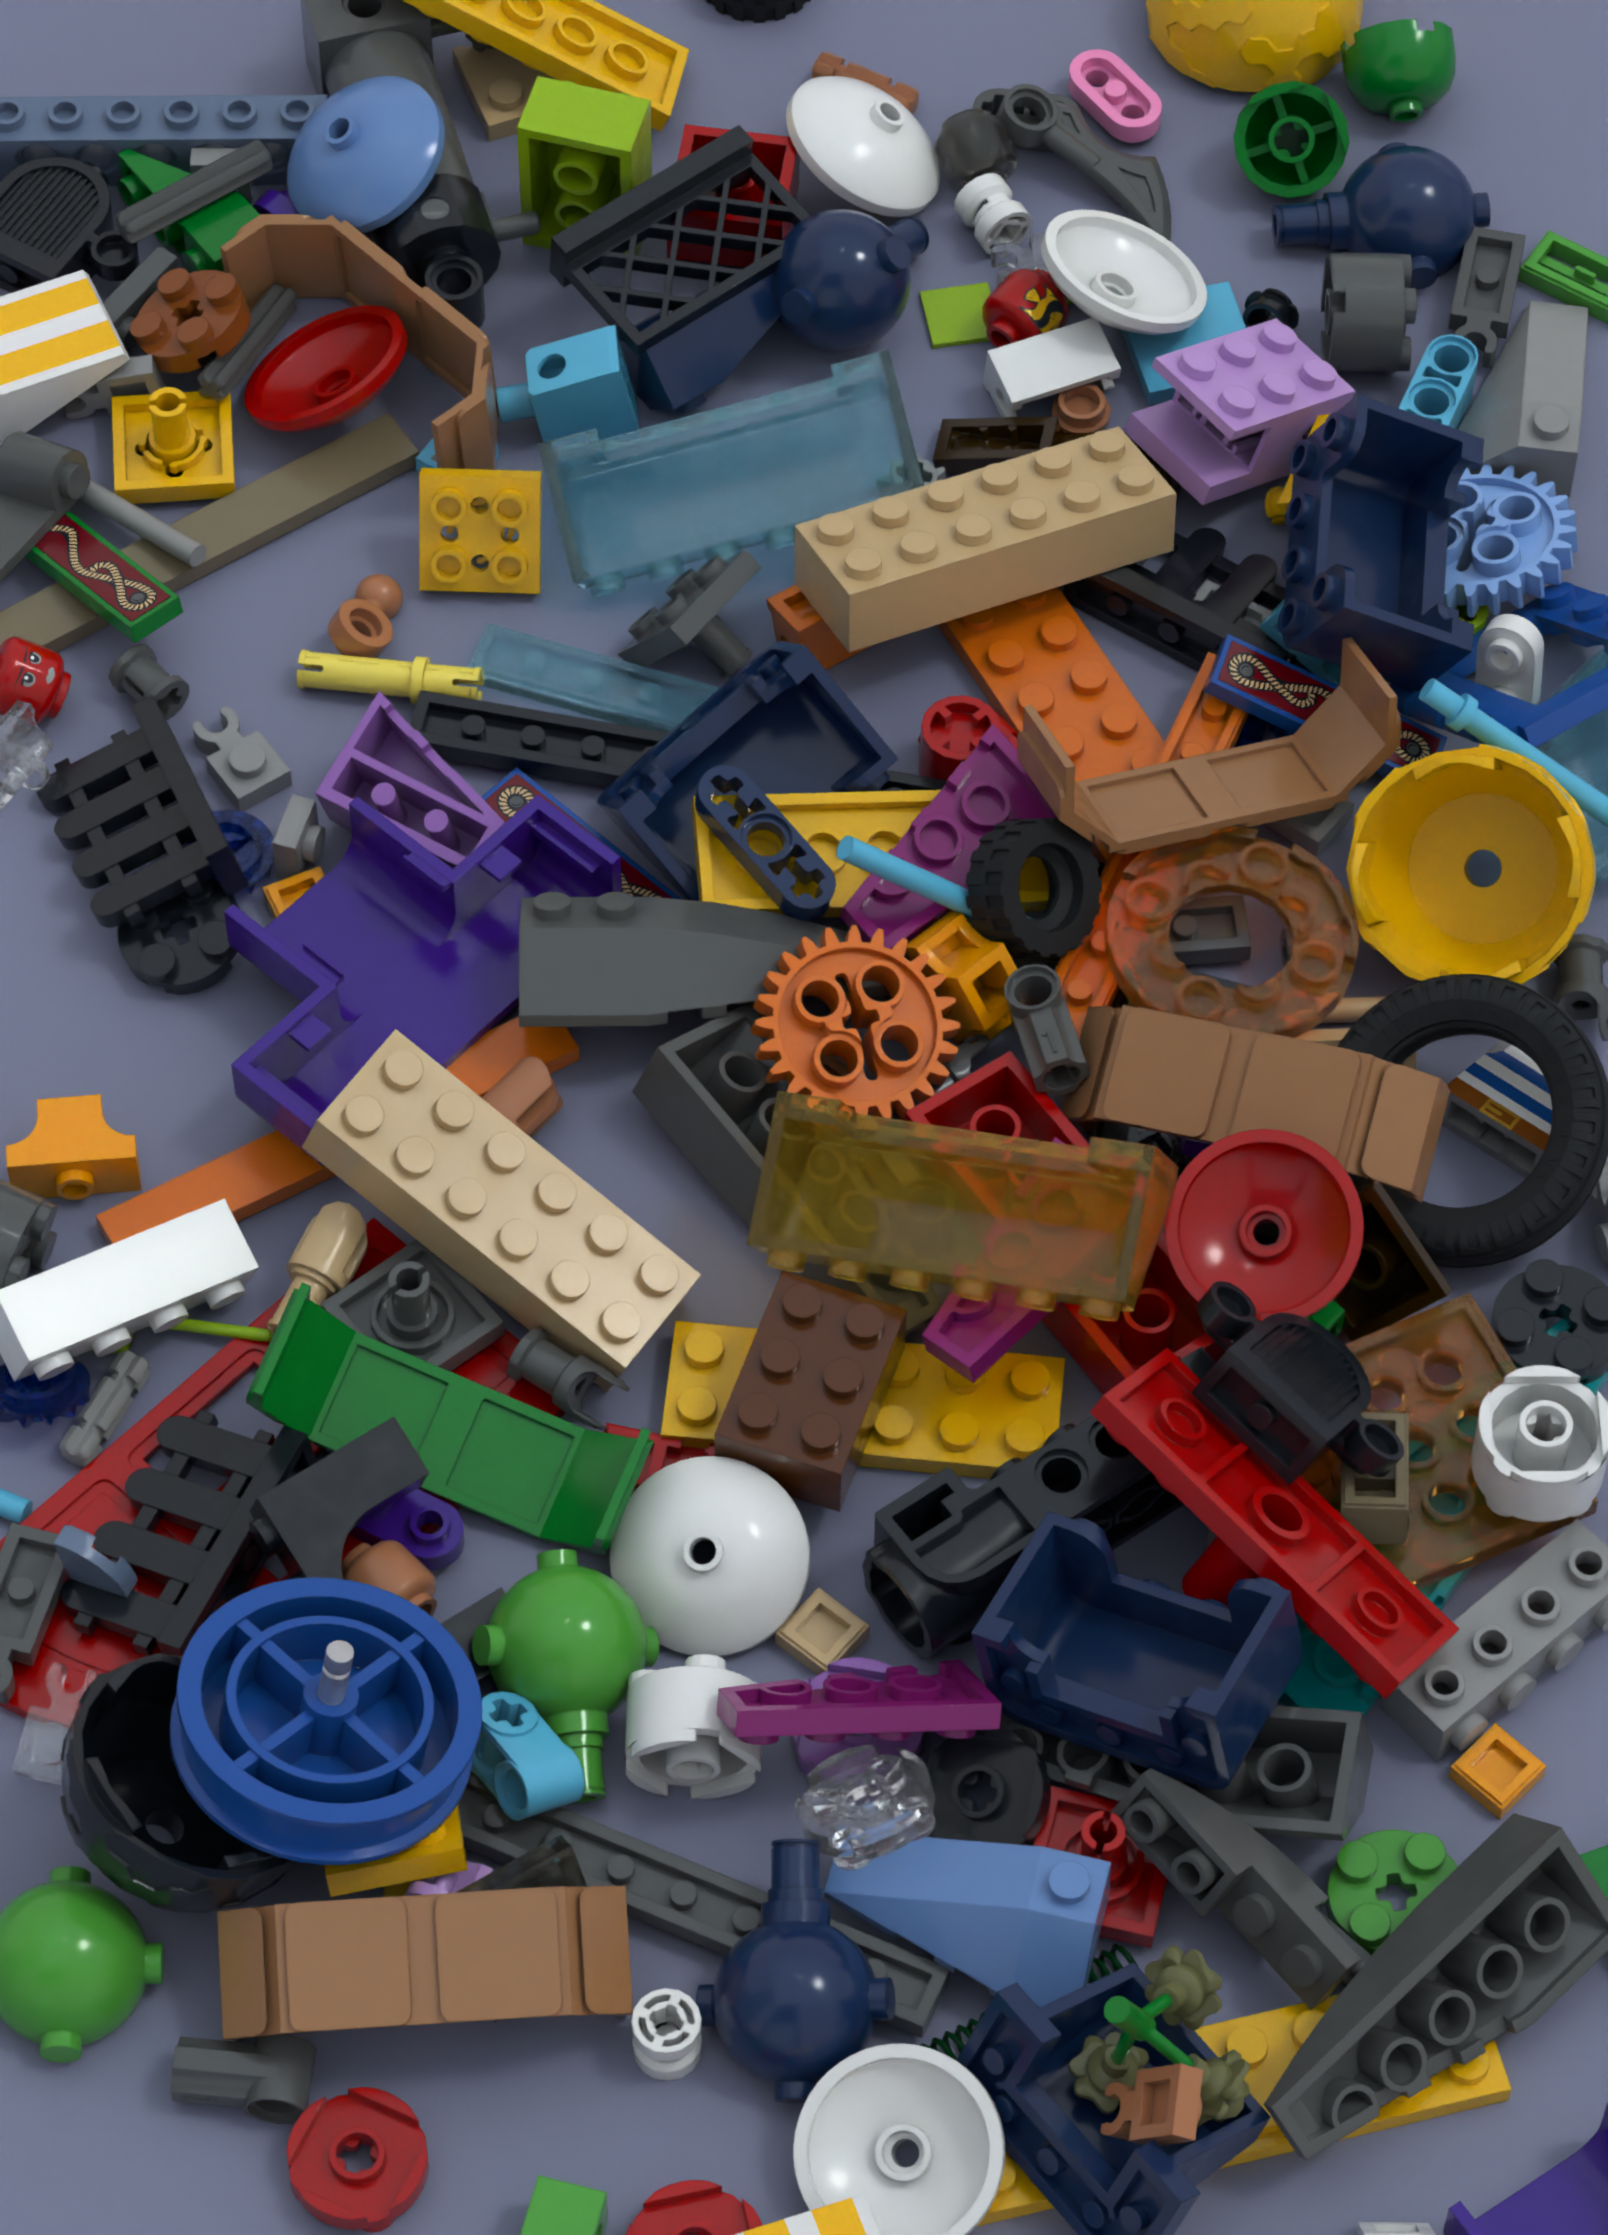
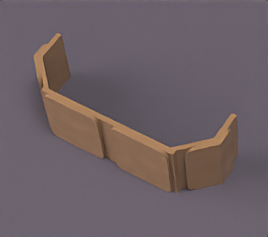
M260 214L241 227L234 238L220 247L224 272L230 273L236 278L245 294V300L250 310L273 284H279L284 289L291 287L296 293L295 298H343L353 307L376 305L393 310L400 317L408 333L406 351L465 398L431 422L437 468L495 470L498 440L497 418L499 417L489 339L482 330L429 287L424 286L421 288L407 276L404 268L364 234L346 220L340 222L332 215L326 219H315L309 215Z
M1348 637L1342 640L1340 685L1293 735L1076 782L1075 765L1033 705L1023 707V731L1019 732L1017 737V759L1059 821L1091 842H1094L1096 836L1108 853L1130 854L1207 837L1214 830L1230 826L1252 827L1334 808L1336 803L1348 801V793L1354 786L1368 780L1399 748L1401 717L1397 710L1398 696L1352 637Z
M1126 1005L1118 1008H1111L1110 1006L1088 1007L1079 1042L1089 1068L1090 1076L1079 1084L1077 1091L1065 1094L1061 1109L1073 1126L1082 1132L1093 1134L1096 1122L1107 1121L1213 1144L1229 1135L1248 1130L1274 1129L1287 1131L1303 1136L1326 1149L1337 1159L1348 1174L1369 1181H1379L1381 1185L1400 1191L1412 1202L1422 1203L1451 1091L1448 1089L1447 1083L1441 1078L1404 1065L1385 1061L1371 1054L1271 1033H1261L1226 1026L1217 1022Z
M626 1886L535 1887L296 1902L217 1911L223 2040L244 2041V2038L289 2033L554 2016L616 2015V2017H626V2015H633Z

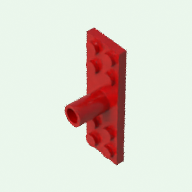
M1169 1348L1164 1349L1104 1394L1090 1413L1106 1428L1108 1434L1115 1442L1126 1447L1155 1475L1156 1480L1165 1490L1174 1494L1217 1535L1184 1574L1182 1589L1185 1595L1200 1600H1217L1228 1606V1594L1238 1580L1263 1577L1276 1582L1282 1588L1291 1591L1295 1612L1302 1618L1307 1628L1317 1636L1322 1637L1352 1666L1355 1674L1363 1682L1371 1685L1385 1699L1441 1650L1459 1631V1628L1306 1480L1300 1476L1289 1485L1191 1393L1200 1383L1201 1379Z

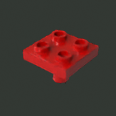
M1051 1786L1049 1811L1041 1830L1035 1836L1033 1846H1043L1110 1861L1109 1900L1099 1937L1152 1949L1168 1879L1126 1834L1123 1820L1117 1814L1111 1813V1816L1109 1815L1119 1801Z

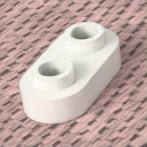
M1502 614L1493 618L1478 641L1475 682L1537 705L1541 694L1544 640L1538 628L1529 620L1515 614Z

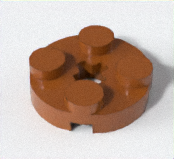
M176 268L162 275L157 283L158 290L148 298L130 325V333L145 355L151 354L158 370L167 373H186L202 368L197 359L205 357L213 351L216 352L219 358L230 352L246 333L251 320V311L245 300L246 297L242 288L232 274L218 270H200L189 273L184 268Z

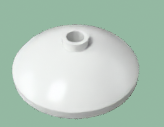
M842 76L812 78L803 83L791 97L786 109V125L791 141L807 167L834 193L864 210L889 217L914 215L922 211L934 198L940 184V168L934 146L918 120L895 98L871 84Z
M1073 210L1055 217L1049 223L1042 236L1041 254L1054 283L1079 309L1107 326L1147 335L1173 333L1192 326L1199 319L1206 306V285L1192 261L1172 242L1136 221L1104 211Z
M720 1456L694 1457L678 1461L657 1471L633 1492L611 1541V1576L633 1599L641 1613L645 1627H653L656 1630L659 1644L689 1656L698 1654H711L719 1657L730 1656L749 1650L766 1641L785 1624L795 1611L805 1591L809 1576V1537L803 1517L787 1491L767 1473L753 1465L732 1458ZM703 1540L712 1541L716 1548L715 1557L707 1564H697L692 1555L695 1545Z
M905 2043L878 2045L861 2050L839 2062L819 2080L810 2092L799 2115L793 2144L795 2175L809 2210L865 2193L882 2235H968L989 2211L1000 2188L1005 2166L1004 2130L1000 2115L988 2091L979 2079L961 2063L946 2054L919 2045ZM912 2140L918 2146L919 2157L912 2166L903 2167L897 2161L896 2151L902 2142Z

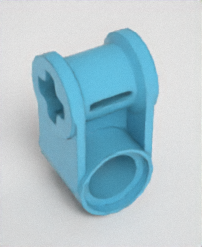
M494 1692L483 1697L482 1726L477 1747L473 1754L471 1771L480 1778L495 1796L504 1813L512 1820L520 1821L580 1800L585 1787L584 1773L575 1752L560 1740L538 1714L534 1705L525 1697L511 1692Z

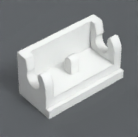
M1090 318L988 350L983 384L986 391H989L1002 418L1017 417L1015 410L1021 409L1025 403L1096 381L1102 391L1115 387L1113 379L1120 377L1121 367L1099 322Z

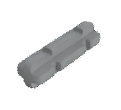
M124 1350L117 1354L108 1368L111 1376L102 1377L76 1417L80 1422L79 1425L70 1426L60 1442L61 1456L66 1461L74 1463L80 1468H85L99 1455L103 1449L99 1445L100 1441L106 1442L109 1440L134 1401L130 1395L140 1392L150 1376L149 1363L142 1356L136 1355L129 1350Z

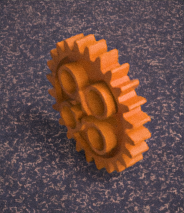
M851 925L844 942H839L836 934L829 927L825 928L820 938V948L805 936L801 938L797 946L799 958L784 951L776 963L781 973L768 971L762 985L771 994H759L754 1002L753 1009L767 1017L755 1020L751 1027V1034L768 1038V1040L758 1047L755 1058L756 1060L775 1061V1065L770 1069L765 1078L766 1082L774 1083L785 1079L789 1086L784 1093L782 1101L786 1104L801 1095L807 1100L803 1117L807 1120L819 1108L827 1110V1125L830 1129L836 1126L842 1114L850 1116L854 1132L861 1131L868 1115H872L875 1123L881 1130L886 1129L891 1121L892 1108L905 1120V1112L915 1107L913 1099L922 1103L934 1096L935 1092L930 1083L942 1086L949 1076L950 1072L941 1063L952 1062L959 1048L945 1040L955 1037L961 1027L959 1022L945 1019L943 1016L952 1010L956 1004V999L949 996L937 997L936 992L946 977L944 974H936L927 978L924 976L922 970L929 958L926 953L916 957L911 962L904 957L907 949V939L902 938L891 950L884 947L883 929L878 928L868 943L862 942L857 925ZM836 977H843L848 987L847 999L841 985L835 980ZM865 981L881 983L887 988L890 1000L886 1002L872 1000L864 992L862 983ZM805 996H816L823 999L830 1008V1015L817 1017L810 1014L804 1008L802 998ZM850 1016L855 1028L845 1029L844 1025ZM856 1028H866L867 1030L862 1041ZM884 1040L900 1042L907 1049L909 1060L895 1061L890 1059L882 1050L881 1042ZM824 1055L840 1057L847 1064L849 1074L840 1077L829 1074L823 1068L820 1057ZM864 1057L871 1073L876 1076L875 1080H869L865 1076L863 1069Z

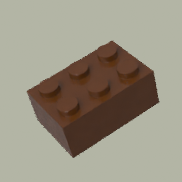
M782 1270L715 1432V1456L732 1458L753 1465L776 1480L791 1497L840 1512L905 1349L907 1309Z

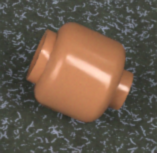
M395 1540L380 1541L373 1546L369 1543H362L350 1551L342 1561L344 1580L356 1581L389 1591L410 1601L430 1616L434 1614L437 1607V1601L434 1599L436 1578L401 1543Z

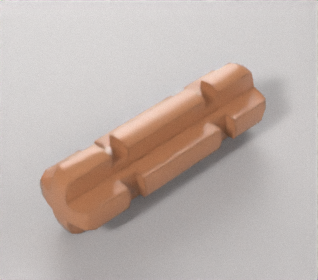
M822 52L813 65L812 78L842 76L861 80L895 98L912 115L917 109L919 92L914 87L902 82H897L896 86L891 85L892 78L854 62H849L848 66L844 65V58L830 52Z

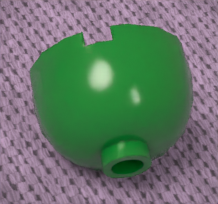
M1403 19L1379 23L1355 32V44L1349 47L1345 41L1340 45L1344 75L1350 93L1360 105L1376 114L1389 115V120L1392 122L1405 123L1421 118L1423 110L1436 105L1450 90L1454 80L1456 55L1452 28L1443 22L1433 21L1434 31L1418 30L1417 19Z
M1298 81L1271 84L1254 94L1239 113L1233 134L1236 160L1246 177L1263 191L1285 198L1311 195L1328 185L1342 167L1350 143L1347 120L1337 102L1317 86Z

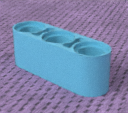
M1453 334L1442 335L1432 340L1424 352L1399 409L1458 430L1472 401L1479 358L1476 346L1463 336Z

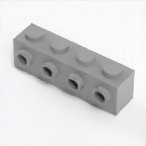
M1577 1518L1456 1618L1453 1623L1459 1628V1631L1389 1697L1385 1699L1382 1696L1380 1707L1436 1762L1454 1747L1460 1751L1469 1748L1484 1733L1488 1726L1487 1720L1503 1706L1508 1711L1518 1707L1535 1688V1679L1548 1668L1552 1667L1559 1671L1567 1666L1584 1645L1583 1639L1597 1627L1603 1631L1608 1630V1546Z

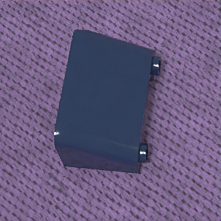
M780 641L771 645L751 660L604 790L599 796L597 803L686 900L699 901L691 804L693 796H696L699 781L706 771L719 765L735 766L743 770L764 794L878 791L888 781L890 775L886 770L899 759L806 645ZM715 788L714 795H737V793L731 790L723 794Z

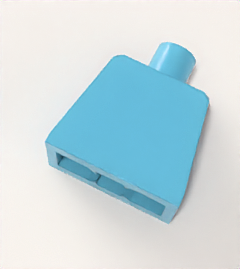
M615 325L531 348L525 355L527 382L496 388L497 403L502 422L535 417L543 443L547 446H577L641 440L637 395Z

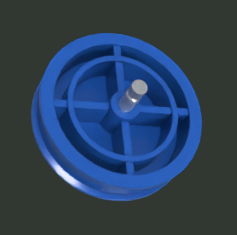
M319 1577L283 1580L254 1588L235 1597L211 1614L198 1628L183 1654L178 1672L176 1696L172 1706L169 1727L170 1747L178 1775L187 1792L212 1821L240 1841L271 1855L302 1863L318 1865L359 1864L379 1860L414 1846L432 1834L452 1814L468 1784L473 1764V1754L481 1731L483 1713L481 1691L471 1662L462 1647L436 1619L410 1601L378 1587L351 1580Z

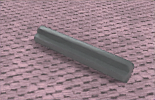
M253 140L121 210L115 216L119 233L127 243L135 244L261 177L273 168L269 150L266 149L261 141Z
M273 284L266 290L250 310V324L239 343L221 358L215 354L197 376V380L200 383L198 392L204 398L210 396L216 401L224 400L297 309L294 302L296 293L291 287L284 289L279 284Z

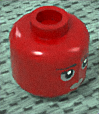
M13 636L6 639L0 646V715L27 726L37 725L45 717L55 718L64 703L71 682V674L64 671V661L61 655L54 650L21 637Z

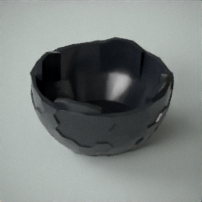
M157 1653L134 1660L108 1673H101L87 1687L78 1702L79 1707L63 1740L61 1760L63 1761L61 1776L63 1796L60 1799L63 1815L76 1846L83 1851L92 1864L96 1865L119 1889L146 1900L151 1906L172 1912L207 1913L236 1906L274 1886L297 1861L280 1858L260 1851L232 1836L212 1821L187 1792L173 1761L169 1734L171 1711L176 1696L178 1672L183 1656ZM146 1825L163 1827L172 1835L175 1843L166 1844L157 1841L148 1833Z

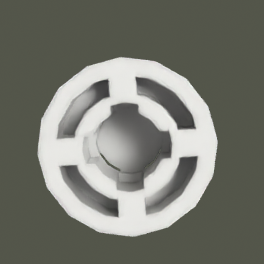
M987 173L974 178L961 189L954 201L955 211L966 226L975 228L974 237L987 254L1001 255L1013 250L1024 241L1031 231L1033 219L1021 202L1012 200L1011 189L1001 175L996 173Z
M663 1988L654 1990L642 1997L633 2010L631 2021L633 2034L632 2049L635 2062L645 2074L654 2079L671 2081L684 2077L693 2071L701 2056L702 2019L699 2007L689 1995L675 1989ZM667 2022L666 2025H662L656 2029V2026L660 2023Z

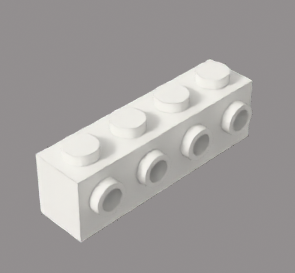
M225 1198L0 1289V1354L14 1382L34 1373L39 1381L47 1380L74 1365L72 1358L92 1349L97 1357L105 1356L131 1342L130 1334L151 1326L154 1333H160L186 1320L189 1317L187 1312L189 1309L207 1302L210 1309L214 1310L242 1297L246 1293L243 1286L259 1266Z

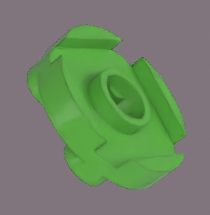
M1392 1829L1366 1834L1357 1840L1346 1843L1337 1855L1336 1863L1329 1875L1326 1895L1329 1897L1326 1901L1328 1918L1373 1955L1409 1914L1458 1866L1446 1853L1443 1842L1437 1836L1430 1833L1421 1832L1415 1834L1410 1831ZM1388 1885H1398L1402 1889L1408 1890L1413 1897L1407 1898L1405 1910L1394 1911L1390 1901H1379L1376 1894L1384 1892Z

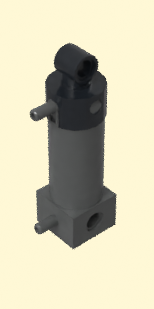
M300 0L306 64L316 94H328L329 98L342 88L367 78L397 76L420 85L437 103L445 126L444 149L439 166L421 196L405 212L384 226L372 230L376 245L396 260L404 268L407 276L421 288L424 286L429 287L480 328L485 320L483 285L489 281L498 269L501 257L498 242L538 234L541 231V222L538 213L534 210L492 219L483 191L480 192L479 188L474 185L434 70L432 38L462 31L439 19L424 15L418 8L402 0Z

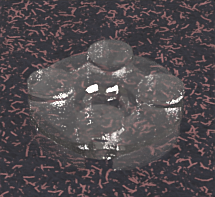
M861 1745L836 1753L814 1767L806 1777L809 1789L805 1792L802 1799L798 1794L795 1803L796 1813L805 1839L819 1841L820 1846L818 1848L820 1853L833 1857L835 1864L839 1868L856 1870L866 1866L873 1858L886 1855L911 1841L920 1840L928 1836L936 1823L933 1814L936 1800L935 1792L926 1765L913 1752L896 1747L899 1757L891 1754L879 1755L876 1745ZM866 1798L872 1802L864 1806L856 1805L858 1801Z

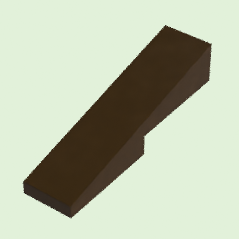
M1058 416L942 419L933 463L935 469L944 467L946 472L964 474L993 463H1000L1039 451L1045 447L1059 445L1094 433L1062 434ZM1130 438L1177 493V507L1181 485Z

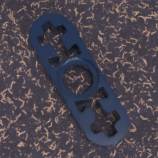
M719 765L706 771L699 781L695 796V808L701 820L784 914L805 921L816 920L823 916L830 907L836 887L835 876L830 867L743 770L731 765ZM715 788L723 794L731 790L737 793L734 803L735 809L727 801L720 802L718 805L712 802ZM740 814L744 818V821L740 825L739 829H735L734 827L736 826L738 815ZM757 830H769L780 838L783 848L776 855L761 856L749 847L747 838ZM791 857H795L796 859L790 872L785 866ZM795 877L803 885H807L812 881L818 885L815 899L808 893H804L799 897L793 893L796 884Z

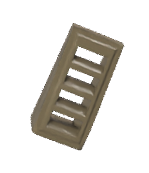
M1362 1412L1361 1416L1364 1419L1377 1420L1395 1432L1403 1444L1404 1455L1384 1477L1358 1474L1341 1460L1340 1514L1371 1544L1402 1545L1407 1541L1409 1517V1414ZM1355 1490H1384V1491H1355Z

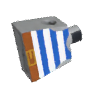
M1501 1040L1448 1084V1089L1451 1091L1442 1125L1527 1178L1538 1164L1548 1143L1552 1125L1551 1096L1546 1080L1538 1065L1523 1051Z

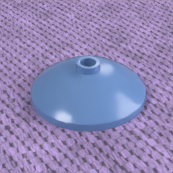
M397 76L367 78L346 86L327 98L304 123L294 142L288 161V192L299 214L309 215L315 219H326L332 215L340 222L346 220L361 233H366L384 226L405 212L427 188L442 157L445 142V126L437 103L420 85Z

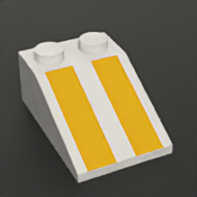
M84 270L0 296V446L12 433L28 432L130 360L89 274Z

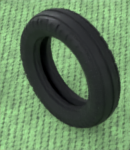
M1453 974L1426 979L1406 986L1387 996L1358 1019L1337 1047L1371 1054L1385 1061L1401 1065L1417 1050L1434 1041L1456 1035H1483L1515 1046L1528 1055L1540 1068L1551 1096L1552 1125L1550 1136L1544 1153L1536 1167L1512 1191L1485 1204L1455 1208L1438 1206L1422 1201V1203L1412 1202L1400 1191L1382 1185L1436 1266L1473 1268L1505 1262L1532 1251L1560 1232L1582 1209L1598 1183L1608 1156V1081L1598 1054L1579 1025L1553 1001L1537 991L1511 980L1480 974ZM1348 1174V1175L1350 1176V1178H1351L1353 1184L1356 1183V1182H1358V1181L1361 1180V1179H1362V1180H1366V1179H1363V1178H1360V1177H1357V1176Z

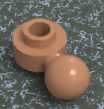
M384 574L367 576L358 584L355 591V599L343 602L328 623L329 636L341 654L378 658L392 640L393 628L389 619L399 612L403 601L402 590L393 578Z

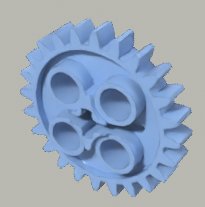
M1483 465L1480 473L1473 475L1466 468L1456 491L1465 494V505L1451 515L1448 521L1444 606L1455 609L1458 605L1466 606L1468 617H1474L1479 606L1487 605L1493 615H1499L1501 602L1509 601L1513 606L1521 609L1523 608L1522 595L1526 593L1542 599L1545 597L1544 582L1560 585L1562 583L1561 570L1572 569V553L1578 552L1575 510H1569L1568 496L1566 494L1556 496L1555 483L1552 481L1538 486L1537 473L1534 471L1529 472L1520 479L1515 478L1514 465H1509L1500 475L1492 474L1491 465Z

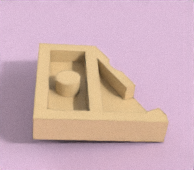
M459 46L452 48L453 65L489 142L517 134L518 123L537 76L550 79L555 78L541 71L528 68L520 60L498 49H485L483 52H479L473 47Z

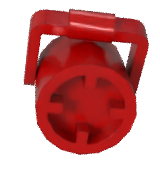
M960 695L941 699L925 712L921 723V732L918 738L920 743L919 775L947 780L958 765L968 758L979 744L980 738L992 724L1000 730L1016 750L1018 732L996 713L991 706L978 698Z

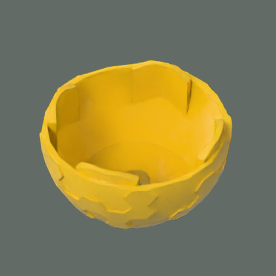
M1146 0V13L1150 32L1148 37L1166 61L1179 72L1212 88L1217 87L1234 92H1259L1271 84L1288 81H1298L1311 85L1326 76L1335 65L1342 61L1340 45L1344 41L1349 47L1354 45V33L1361 29L1364 0Z
M1479 744V747L1437 752L1403 767H1395L1365 797L1354 817L1353 827L1355 829L1346 866L1355 911L1353 913L1354 924L1363 940L1372 949L1378 950L1409 978L1420 982L1445 975L1480 974L1523 984L1549 968V965L1567 948L1577 927L1588 914L1596 882V857L1585 816L1575 799L1544 767L1518 753L1493 745ZM1481 850L1493 852L1499 858L1502 867L1499 879L1488 887L1476 884L1468 872L1471 857Z

